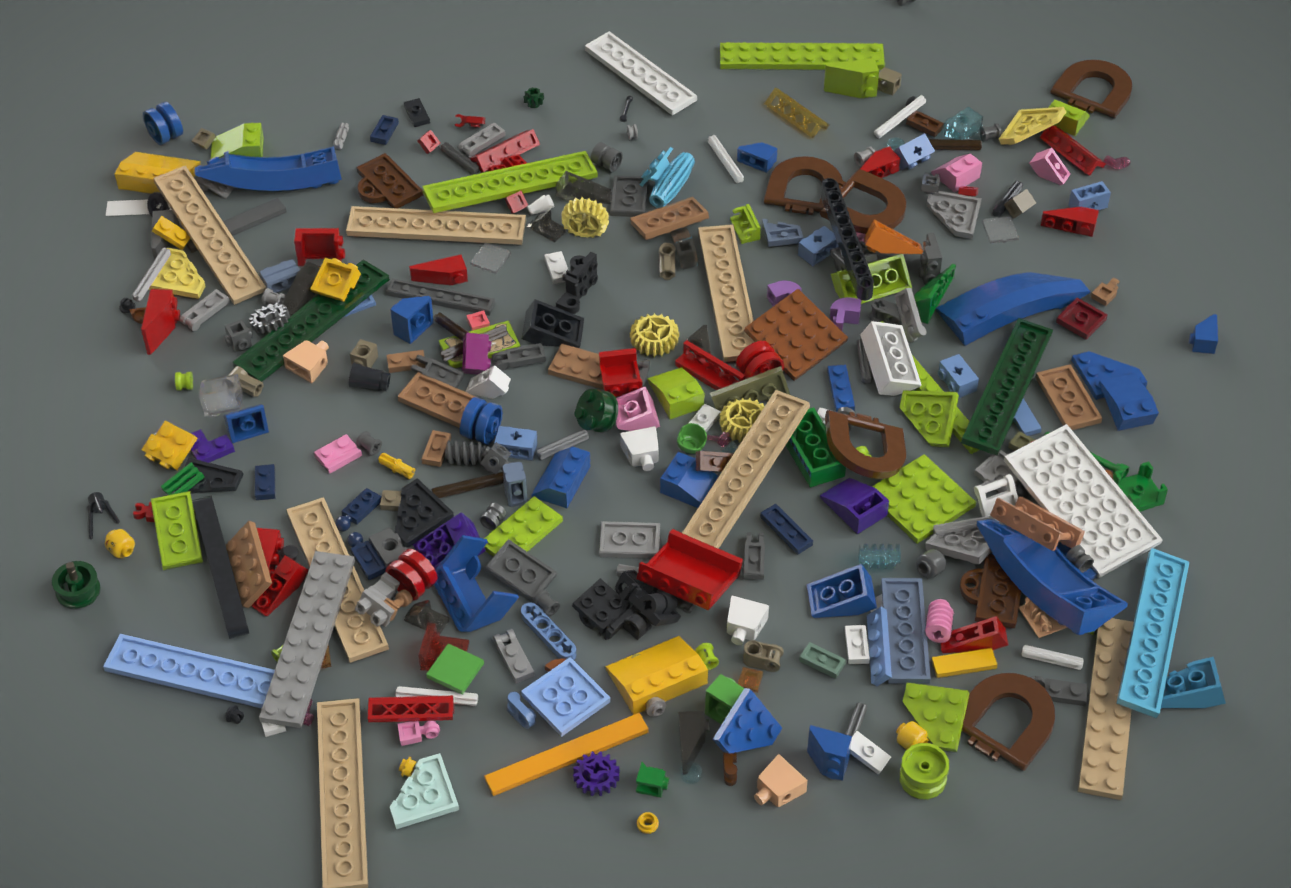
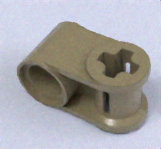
M751 640L744 645L743 663L748 667L777 672L780 669L779 661L780 657L783 656L784 650L775 644Z

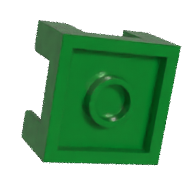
M1149 461L1140 464L1138 474L1122 478L1123 470L1114 472L1113 481L1139 512L1164 504L1168 489L1164 483L1161 484L1160 489L1157 488L1151 479L1153 466Z

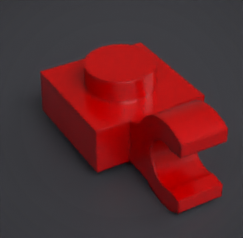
M456 114L455 117H460L462 122L455 124V126L463 127L466 123H470V127H480L481 124H485L486 118Z

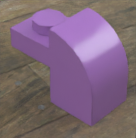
M778 281L767 286V299L772 306H775L796 289L801 291L802 288L791 281Z
M850 297L836 300L830 309V320L842 332L844 323L859 324L862 300Z

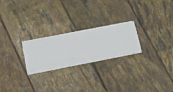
M148 200L107 201L106 216L149 214L147 208Z

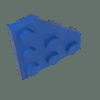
M1090 351L1072 356V363L1095 400L1105 398L1099 384L1100 380L1135 373L1143 385L1147 386V380L1139 368Z
M744 688L712 740L724 753L730 754L772 745L782 727L753 691Z

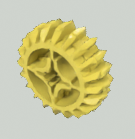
M582 197L580 200L577 198L573 201L570 200L564 206L561 214L564 229H568V233H574L575 236L578 235L580 237L594 238L595 236H601L609 223V215L606 208L602 206V203L597 204L596 200L591 201L590 198L586 200Z
M654 313L652 316L647 314L646 317L640 316L639 320H635L631 327L630 338L632 346L639 350L640 354L646 353L647 356L652 354L655 358L657 354L662 356L663 353L669 354L670 350H674L678 343L679 332L677 324H675L674 320H670L669 316L663 317L662 314L657 316Z
M743 397L741 400L735 398L733 402L728 401L727 406L723 407L719 419L722 433H725L726 438L731 437L732 441L737 439L741 443L764 409V403L759 404L758 400L752 401L751 398L744 400Z

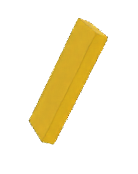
M992 648L932 657L931 660L936 678L997 669L998 665Z

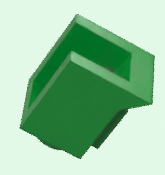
M641 762L636 779L638 784L636 793L661 798L663 790H667L670 778L666 777V771L650 766L646 767Z

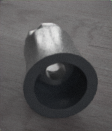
M354 362L349 375V388L387 391L391 374Z

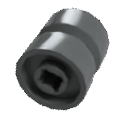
M602 142L596 144L591 153V161L593 163L603 166V168L611 172L619 168L623 159L622 152Z

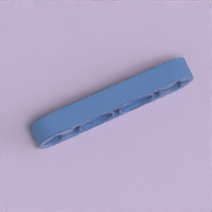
M526 603L521 607L522 620L559 659L571 657L574 660L576 658V646L535 603ZM539 623H546L548 625L544 629L537 627ZM551 636H558L560 640L552 642L549 638Z

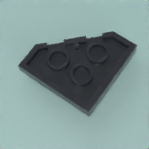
M417 478L402 488L395 533H398L401 542L408 548L452 519L454 512Z

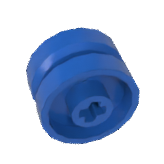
M162 102L156 106V109L150 108L143 112L144 124L150 136L158 145L170 141V137L175 139L183 134L181 121L174 108L168 102Z
M473 397L467 404L461 418V436L468 439L476 438L477 442L489 445L496 437L498 428L501 425L503 415L501 405L492 402L487 404L484 399Z

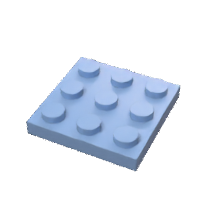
M571 657L521 691L522 697L561 737L610 703V697Z

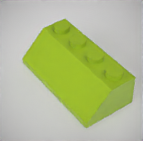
M894 254L867 263L874 280L873 296L870 300H862L861 304L898 293L905 288H912L903 254ZM847 269L831 274L835 292L840 299L845 297L857 298Z

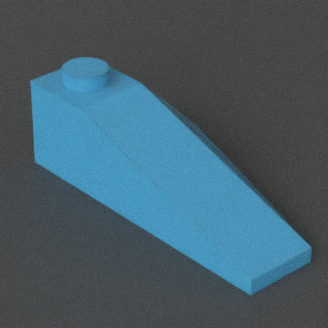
M1214 657L1186 664L1187 668L1176 672V670L1170 672V676L1166 679L1161 708H1208L1226 704Z

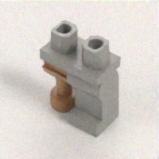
M386 572L377 583L363 591L355 611L360 615L368 613L371 616V623L376 627L381 624L386 627L390 621L394 620L400 607H406L412 603V595L407 590H401L396 594L400 582Z

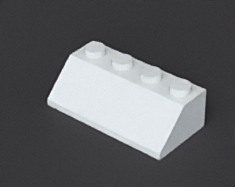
M871 321L860 335L878 393L881 395L897 396L902 394L903 390L911 391L921 386L920 378L903 326Z

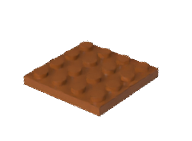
M796 289L744 329V332L754 342L767 341L770 343L775 353L784 362L783 371L794 381L848 340V337L799 289Z

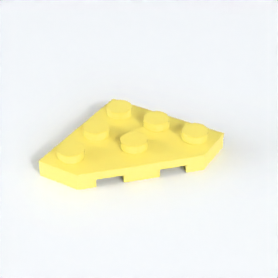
M1052 107L1019 110L1000 136V144H1016L1059 123L1066 113L1065 108Z
M167 248L170 249L171 255L148 290L170 289L173 290L174 295L199 299L206 287L205 281L199 276L197 269L189 261L184 250Z

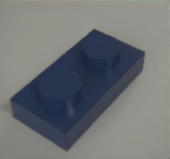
M382 115L370 135V142L387 145L399 124L398 118Z
M274 464L255 466L256 501L276 499Z

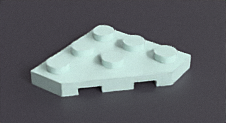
M440 753L419 759L415 766L416 769L404 783L396 801L392 802L390 812L396 829L459 810V805Z

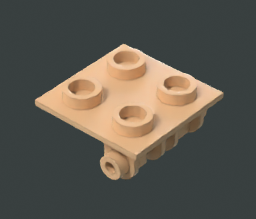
M1028 597L1025 599V605L1019 607V610L1038 638L1068 628L1060 625L1057 620L1046 614Z

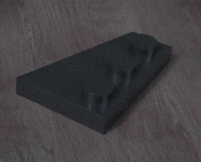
M188 458L185 464L186 467L189 463H192L204 475L201 481L188 490L190 493L236 491L244 475L241 470Z

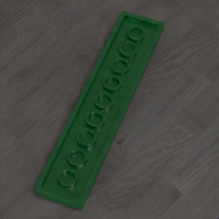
M363 259L356 265L361 275L354 289L350 288L344 302L318 294L287 319L288 323H283L284 327H278L277 331H271L232 362L233 367L239 366L249 376L263 382L285 364L283 358L285 353L304 341L313 342L390 280L389 275Z
M1018 318L962 437V444L998 456L1049 343L1053 329Z

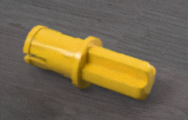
M382 453L378 458L379 463L392 469L393 473L397 472L407 479H411L415 474L413 473L416 471L415 468L403 463L401 459H395L386 453Z

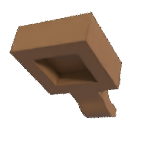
M1112 278L1107 285L1101 283L1092 292L1091 298L1107 306L1116 297L1119 288L1117 284L1120 281Z

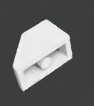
M494 365L472 377L466 393L494 399L500 395L503 396L508 391L511 379Z

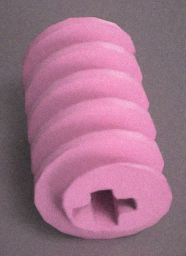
M934 600L929 604L925 633L931 641L936 643H944L951 636L954 611L946 600Z

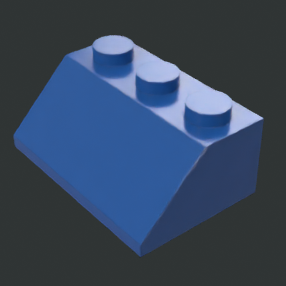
M572 446L555 453L531 496L568 508L590 468V452Z

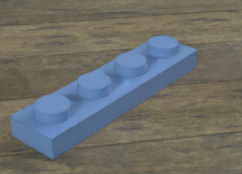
M879 607L867 615L871 684L876 686L892 678L887 609Z

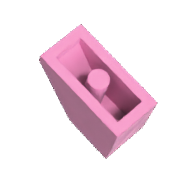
M1052 148L1036 153L1029 163L1039 177L1059 185H1063L1070 176L1069 171Z

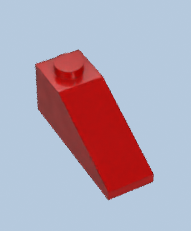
M462 255L409 266L411 281L442 285L468 282L467 268Z
M995 616L952 630L950 639L940 644L942 653H962L992 648V650L1008 646L1006 628Z

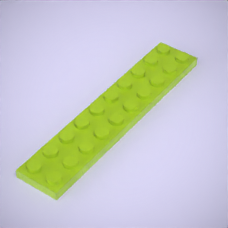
M720 43V69L825 70L827 63L875 58L879 70L885 67L883 44Z
M582 151L422 186V191L432 212L438 213L506 198L519 191H522L524 194L597 178L598 172L587 152Z

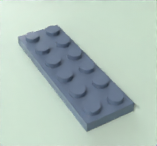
M882 578L883 608L887 609L892 678L888 679V683L930 684L922 578Z

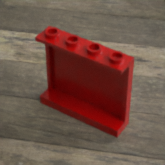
M672 529L669 532L667 543L647 564L639 563L637 579L709 611L739 577L743 559Z

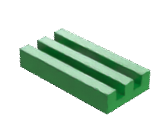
M189 463L165 482L161 488L167 495L187 492L201 481L204 475L202 472H199L197 467Z

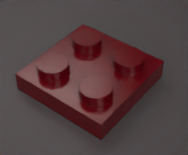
M1076 298L1057 317L1056 323L1087 340L1107 320L1108 314Z

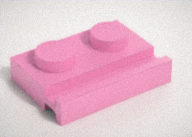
M346 434L316 450L314 455L330 474L361 457L362 452Z

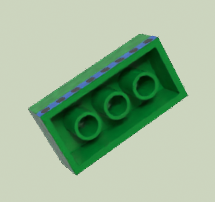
M814 407L808 409L786 443V447L811 488L845 477L846 467L832 454L827 442L826 426Z

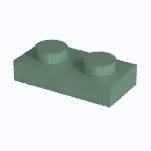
M809 642L799 659L800 662L835 679L846 664V659Z

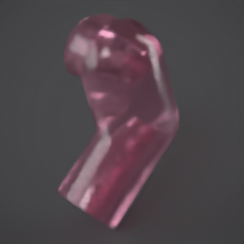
M1109 155L1103 161L1116 170L1126 168L1131 163L1127 157L1114 159Z

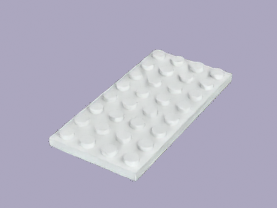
M1067 424L1004 457L1003 461L1040 507L1085 531L1080 545L1085 550V554L1090 555L1094 559L1091 567L1097 573L1098 578L1162 543L1163 539Z

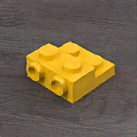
M325 258L310 290L344 302L350 288L354 289L361 273L358 267L352 263L344 264L336 258H332V260Z
M165 420L157 434H151L141 450L145 453L144 457L152 462L158 460L160 461L159 465L168 470L170 467L178 470L198 438Z

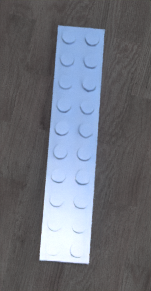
M124 634L119 635L103 666L106 672L257 708L263 707L275 672L273 669Z

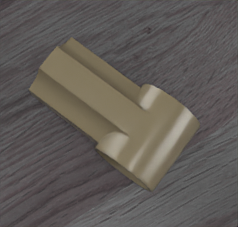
M663 243L659 247L660 277L664 280H671V278L675 277V246L671 243Z
M236 366L223 380L226 387L230 390L236 391L239 389L253 397H258L264 387L263 382L249 376L239 366Z

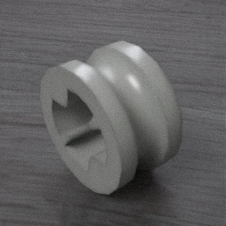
M633 124V126L627 125L629 140H632V138L638 139L636 124Z

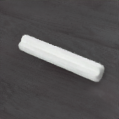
M1024 645L1022 650V656L1078 670H1081L1084 660L1081 657Z

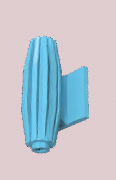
M670 147L666 152L663 150L657 159L655 158L649 165L650 170L647 169L641 176L643 178L639 184L641 187L648 180L656 182L649 197L650 203L656 208L667 205L678 194L689 178L695 163L694 157L690 153L682 152L669 163L667 157L673 148Z

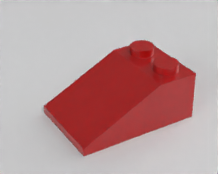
M150 290L141 327L147 355H151L176 328V323L180 320V310H177V297H174L173 290Z

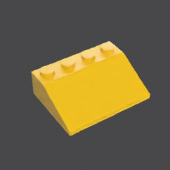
M135 152L120 162L115 172L118 189L152 194L160 192L154 183L155 177L185 165L192 176L195 177V167L201 165V161Z
M680 636L605 666L606 671L633 715L645 711L647 701L653 697H659L666 702L708 684V669L699 654Z

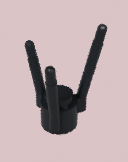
M94 492L89 495V505L87 506L89 538L93 539V511L102 514L106 508L116 523H119L120 520L110 507L109 502L104 499L102 493Z

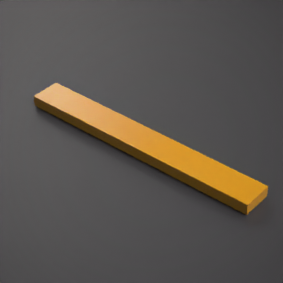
M637 713L487 774L484 778L492 795L495 796L576 763L577 760H583L584 754L590 757L591 752L598 754L600 751L603 752L649 733V728L641 714Z

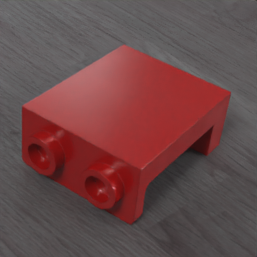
M296 228L294 244L298 266H306V259L336 258L341 262L342 259H345V248H342L343 236H340L339 228Z
M636 348L599 352V368L604 391L611 392L617 397L643 387L637 364Z

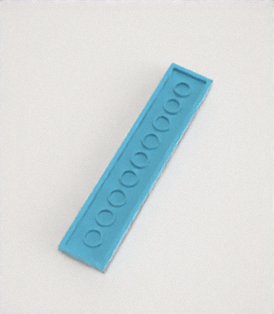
M1151 548L1147 558L1116 703L1157 718L1160 714L1189 561Z

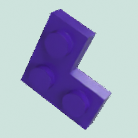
M201 429L191 433L198 438L190 450L196 460L212 462L235 452L234 446L226 434L208 442Z

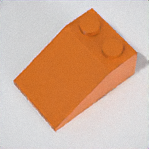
M873 220L864 236L866 248L874 253L877 251L892 254L923 253L921 244L876 220Z

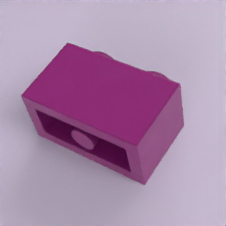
M466 333L463 337L462 372L464 374L478 375L490 368L491 359H488V352L491 351V341H488V334Z

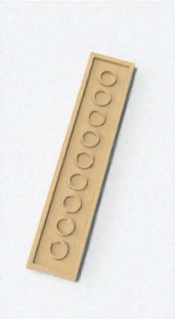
M186 165L155 177V185L232 303L235 305L264 293L266 290L265 284Z
M352 206L346 233L347 236L522 245L526 215L457 211L433 213L432 210Z
M734 226L699 227L698 234L723 361H736L740 352L754 342L744 332L745 327L754 320Z
M775 390L682 532L683 534L719 549L810 408L809 402Z
M324 497L286 509L309 567L315 551L349 556ZM354 566L334 625L350 663L389 650L380 625L376 627L370 621L371 616L368 613L360 615L355 611L364 588Z
M1111 618L1097 629L1078 792L1118 800H1121L1123 796L1132 709L1116 702L1134 623L1132 621Z
M357 698L317 702L323 888H368L360 700Z

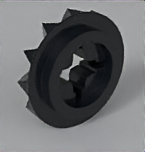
M154 192L149 196L147 208L151 216L153 211L170 209L161 192Z

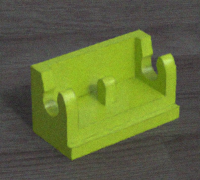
M746 204V206L733 209L734 214L740 212L739 215L730 217V221L741 244L760 240L761 227L750 205Z

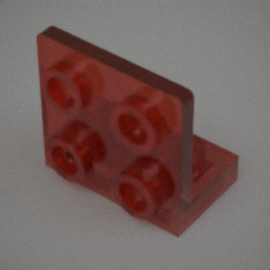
M428 622L418 655L420 670L429 671L447 644L467 652L469 640L440 636V632H437L436 623Z

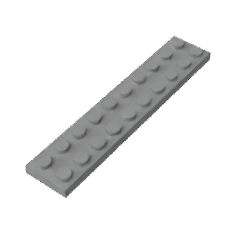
M315 551L259 716L260 722L297 728L302 727L355 563L354 556Z

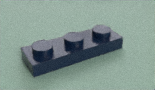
M777 504L760 513V518L797 555L813 546V540Z

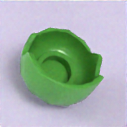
M686 424L681 427L678 434V446L686 453L696 454L697 451H702L704 448L707 433L698 424Z

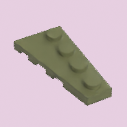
M779 366L713 391L710 395L715 409L720 411L724 406H727L728 401L733 402L735 398L737 400H741L742 397L744 400L751 398L752 401L758 400V402L769 401L775 390L789 395L790 392L782 368Z

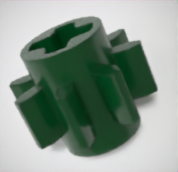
M529 88L525 91V96H523L524 103H528L530 108H538L540 105H543L544 93H540L538 88Z

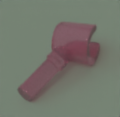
M725 431L720 436L707 435V440L716 441L722 447L731 441L728 439L730 434Z
M310 699L303 724L310 726L314 719V714L310 713L312 699Z

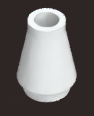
M548 194L541 196L528 205L527 208L532 216L551 211V208H554V204Z

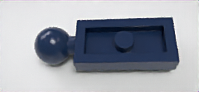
M366 488L341 511L342 516L338 517L335 521L337 529L344 532L350 528L351 522L356 525L359 524L381 503L382 496Z
M358 532L351 533L347 538L348 544L352 547L350 548L351 554L367 579L371 580L386 573L385 565L370 542H363V536Z

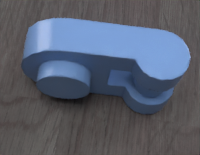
M509 693L507 711L524 728L529 729L535 725L536 714L531 708H527L520 701L519 693Z

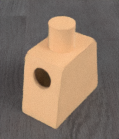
M304 341L283 355L285 368L313 383L328 363L326 351L329 349V346L324 341H320L317 345Z
M778 754L759 775L757 781L759 792L754 795V798L761 806L770 800L776 807H781L807 791L808 780Z

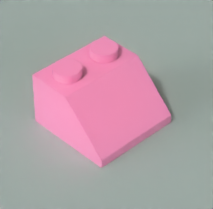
M966 154L933 170L931 174L933 176L939 174L940 181L955 193L959 190L960 186H967L980 178L982 162L972 154Z
M646 387L616 398L619 408L616 420L618 429L634 431L654 426L656 428L660 427L653 399Z

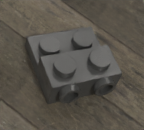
M927 233L926 241L923 242L924 251L920 256L921 267H919L918 272L919 277L923 279L924 285L938 276L941 270L942 255L934 233Z

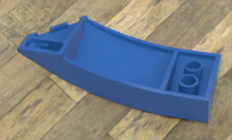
M334 146L284 157L241 156L229 154V151L224 153V157L220 159L215 157L207 161L208 165L195 167V175L236 188L279 191L309 187L319 188L322 184H335L342 180Z
M1027 272L999 278L978 286L936 308V311L963 345L966 346L988 333L1018 320V318L1022 319L1055 308L1060 310L1071 304L1076 298L1081 299L1090 294V290L1080 279Z
M995 519L977 521L978 529L999 565L1009 578L1036 606L1057 620L1060 625L1071 629L1073 633L1083 635L1084 633L1093 632L1127 607V602L1103 589L1085 576L1057 547L1055 551H1052L1013 528L999 524L1000 521Z

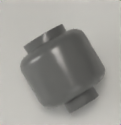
M930 549L917 558L916 567L922 576L933 578L944 571L946 560L940 551Z

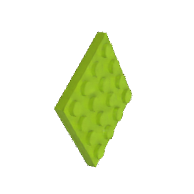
M925 454L902 467L896 475L885 478L872 486L889 500L887 516L916 544L934 534V525L953 522L976 507V501Z

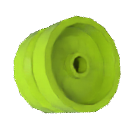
M918 743L908 748L902 757L900 768V784L903 790L910 796L918 799H931L942 793L946 786L949 772V759L946 753L938 746L930 743Z

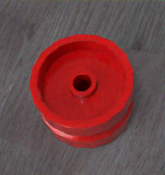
M757 341L748 345L740 352L736 360V367L738 371L746 375L745 379L781 366L782 371L784 369L783 360L775 353L774 348L767 341Z
M406 549L399 556L398 560H394L386 568V572L400 582L397 591L407 590L412 595V601L418 600L424 594L425 589H429L438 580L437 573L429 560L413 549Z

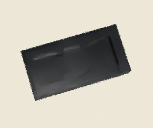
M420 98L404 102V108L414 127L430 123V118Z

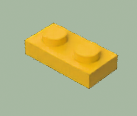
M163 216L160 217L152 229L153 233L181 250L184 249L191 239L184 229Z

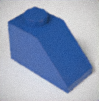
M763 142L739 146L737 148V161L767 173L777 161V148Z
M1216 314L1197 324L1194 332L1190 333L1189 344H1192V352L1215 354L1218 343Z

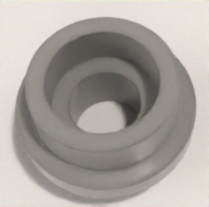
M653 697L646 703V712L652 717L661 715L666 708L665 701L659 697Z

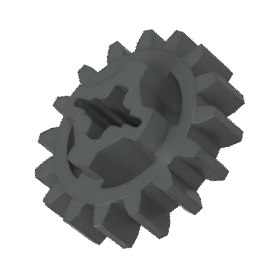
M276 303L274 305L269 304L267 307L262 306V309L259 310L257 309L256 313L251 314L252 318H249L252 329L256 333L261 332L263 334L265 332L270 333L272 330L277 331L278 327H284L283 323H288L287 319L290 316L287 307Z

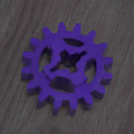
M601 751L598 755L591 752L590 757L584 754L583 761L577 760V766L573 767V780L576 782V787H582V793L584 794L590 791L591 796H594L595 792L602 796V791H606L609 794L610 787L616 788V781L620 780L619 766H616V760L610 761V754L603 757Z

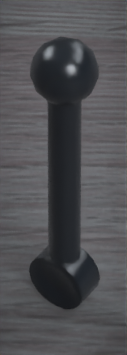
M627 96V104L623 115L620 117L622 122L627 121L626 115L630 102L633 101L632 96Z

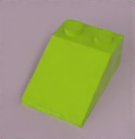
M875 58L827 63L825 65L824 91L856 98L877 97L879 69Z
M261 123L242 124L216 136L212 142L211 159L215 157L220 159L224 157V153L229 151V154L263 157L264 137Z
M682 367L647 378L669 419L698 411L704 405V391L698 381Z

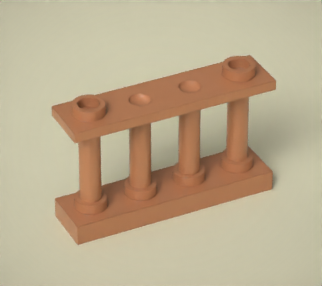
M1018 497L1015 506L1001 498H997L990 514L991 517L1052 551L1056 550L1058 542L1070 548L1080 545L1085 533L1084 530L1024 497Z

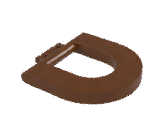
M1084 60L1072 64L1065 70L1052 87L1051 94L1068 100V105L1072 106L1074 103V107L1084 111L1089 109L1088 112L1091 114L1097 111L1116 118L1131 96L1132 80L1126 71L1113 63L1102 60ZM1091 77L1102 78L1113 87V90L1102 104L1074 94L1073 91L1082 80Z
M802 156L787 159L778 164L772 171L764 204L783 206L785 211L788 212L792 208L794 213L806 214V211H809L808 215H813L814 211L820 212L824 208L822 199L820 198L819 203L785 198L790 180L800 175H810L818 178L821 182L824 179L832 178L838 183L842 180V176L836 167L819 158Z
M858 169L847 182L843 180L838 182L843 199L854 187L881 199L887 206L884 211L874 215L862 214L847 207L855 232L866 234L873 220L891 229H894L902 222L906 212V199L902 191L893 183L861 169ZM824 207L820 211V216L829 220Z
M831 410L826 411L825 423L828 446L835 458L846 468L859 475L874 479L890 478L901 470L906 460L903 428L879 423V419L875 417L871 419V416L859 413L855 416V413L851 411L848 415ZM848 425L880 432L884 456L870 457L859 452L850 441Z
M1016 673L996 674L981 681L970 692L962 732L971 737L968 739L967 744L973 746L977 742L974 748L987 757L993 752L994 754L991 759L995 762L1001 756L1025 771L1053 732L1055 723L1054 704L1046 689L1034 679ZM1007 697L1023 701L1032 713L1030 724L1010 749L975 727L994 702Z

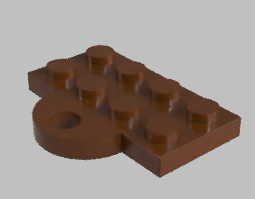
M386 153L356 167L357 173L363 178L358 183V194L366 202L380 203L386 201L392 208L398 209L424 196L422 189Z
M989 554L985 558L983 569H972L962 576L960 593L966 601L977 605L975 622L997 616L1004 627L1015 629L1021 590L999 565L995 556ZM972 583L975 587L969 588L965 584Z

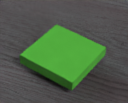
M447 644L426 676L428 679L463 695L484 665V660L451 644Z

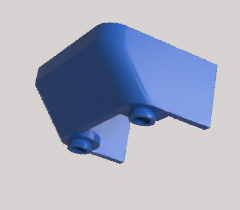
M465 535L460 537L436 568L438 580L434 586L457 629L461 632H472L500 621L519 596L518 594L493 591L487 599L485 598L475 577L481 570V563L477 555L488 541L487 539Z

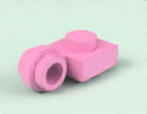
M419 721L398 724L401 746L422 742V734L432 739L437 737L440 732L439 725L435 721H427L424 726H420Z

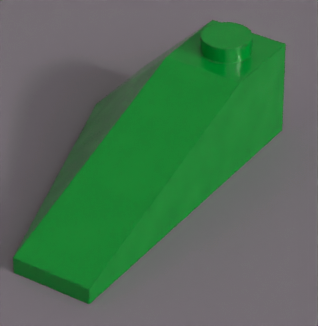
M951 264L915 293L914 299L921 322L929 323L954 278L956 264Z

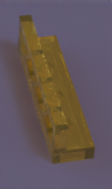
M776 87L764 103L812 138L815 137L820 128L827 130L830 125ZM776 96L779 97V105H771ZM790 105L791 113L784 114V107ZM802 114L803 121L797 123L795 115ZM816 123L814 129L809 132L807 124Z

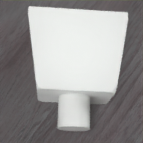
M656 426L620 433V446L631 466H642L644 471L652 470L654 468L653 463L659 461Z
M736 596L731 597L727 633L732 635L731 641L734 644L742 645L744 639H756L768 620L769 605Z

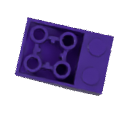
M850 477L820 495V498L857 534L888 515L889 500L876 488Z
M460 512L413 544L416 551L429 560L436 570L462 535L480 538L473 521ZM485 548L481 550L477 557L486 551Z

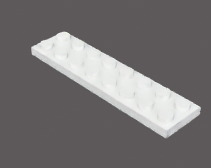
M610 31L585 45L586 52L671 115L697 101L696 94Z

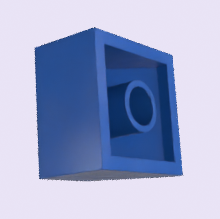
M430 296L404 298L390 309L393 334L409 344L434 323Z
M262 404L223 415L232 443L269 433L265 410Z
M810 725L807 752L822 775L830 779L843 781L850 759L852 736Z

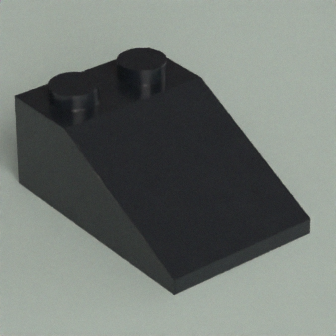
M534 299L526 310L521 339L533 344L541 343L542 346L560 347L561 344L579 348L581 346L584 318Z

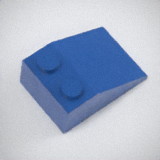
M1135 373L1099 381L1118 431L1154 423L1159 414L1152 395Z
M678 452L660 478V493L699 508L719 476L714 472L696 471V458Z
M862 564L807 584L813 618L860 615L877 608L872 578Z

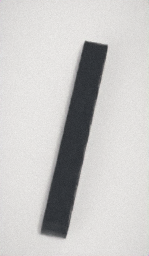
M824 179L821 187V199L855 294L860 300H870L873 296L874 280L839 185L835 179Z
M212 495L192 500L229 639L249 634Z

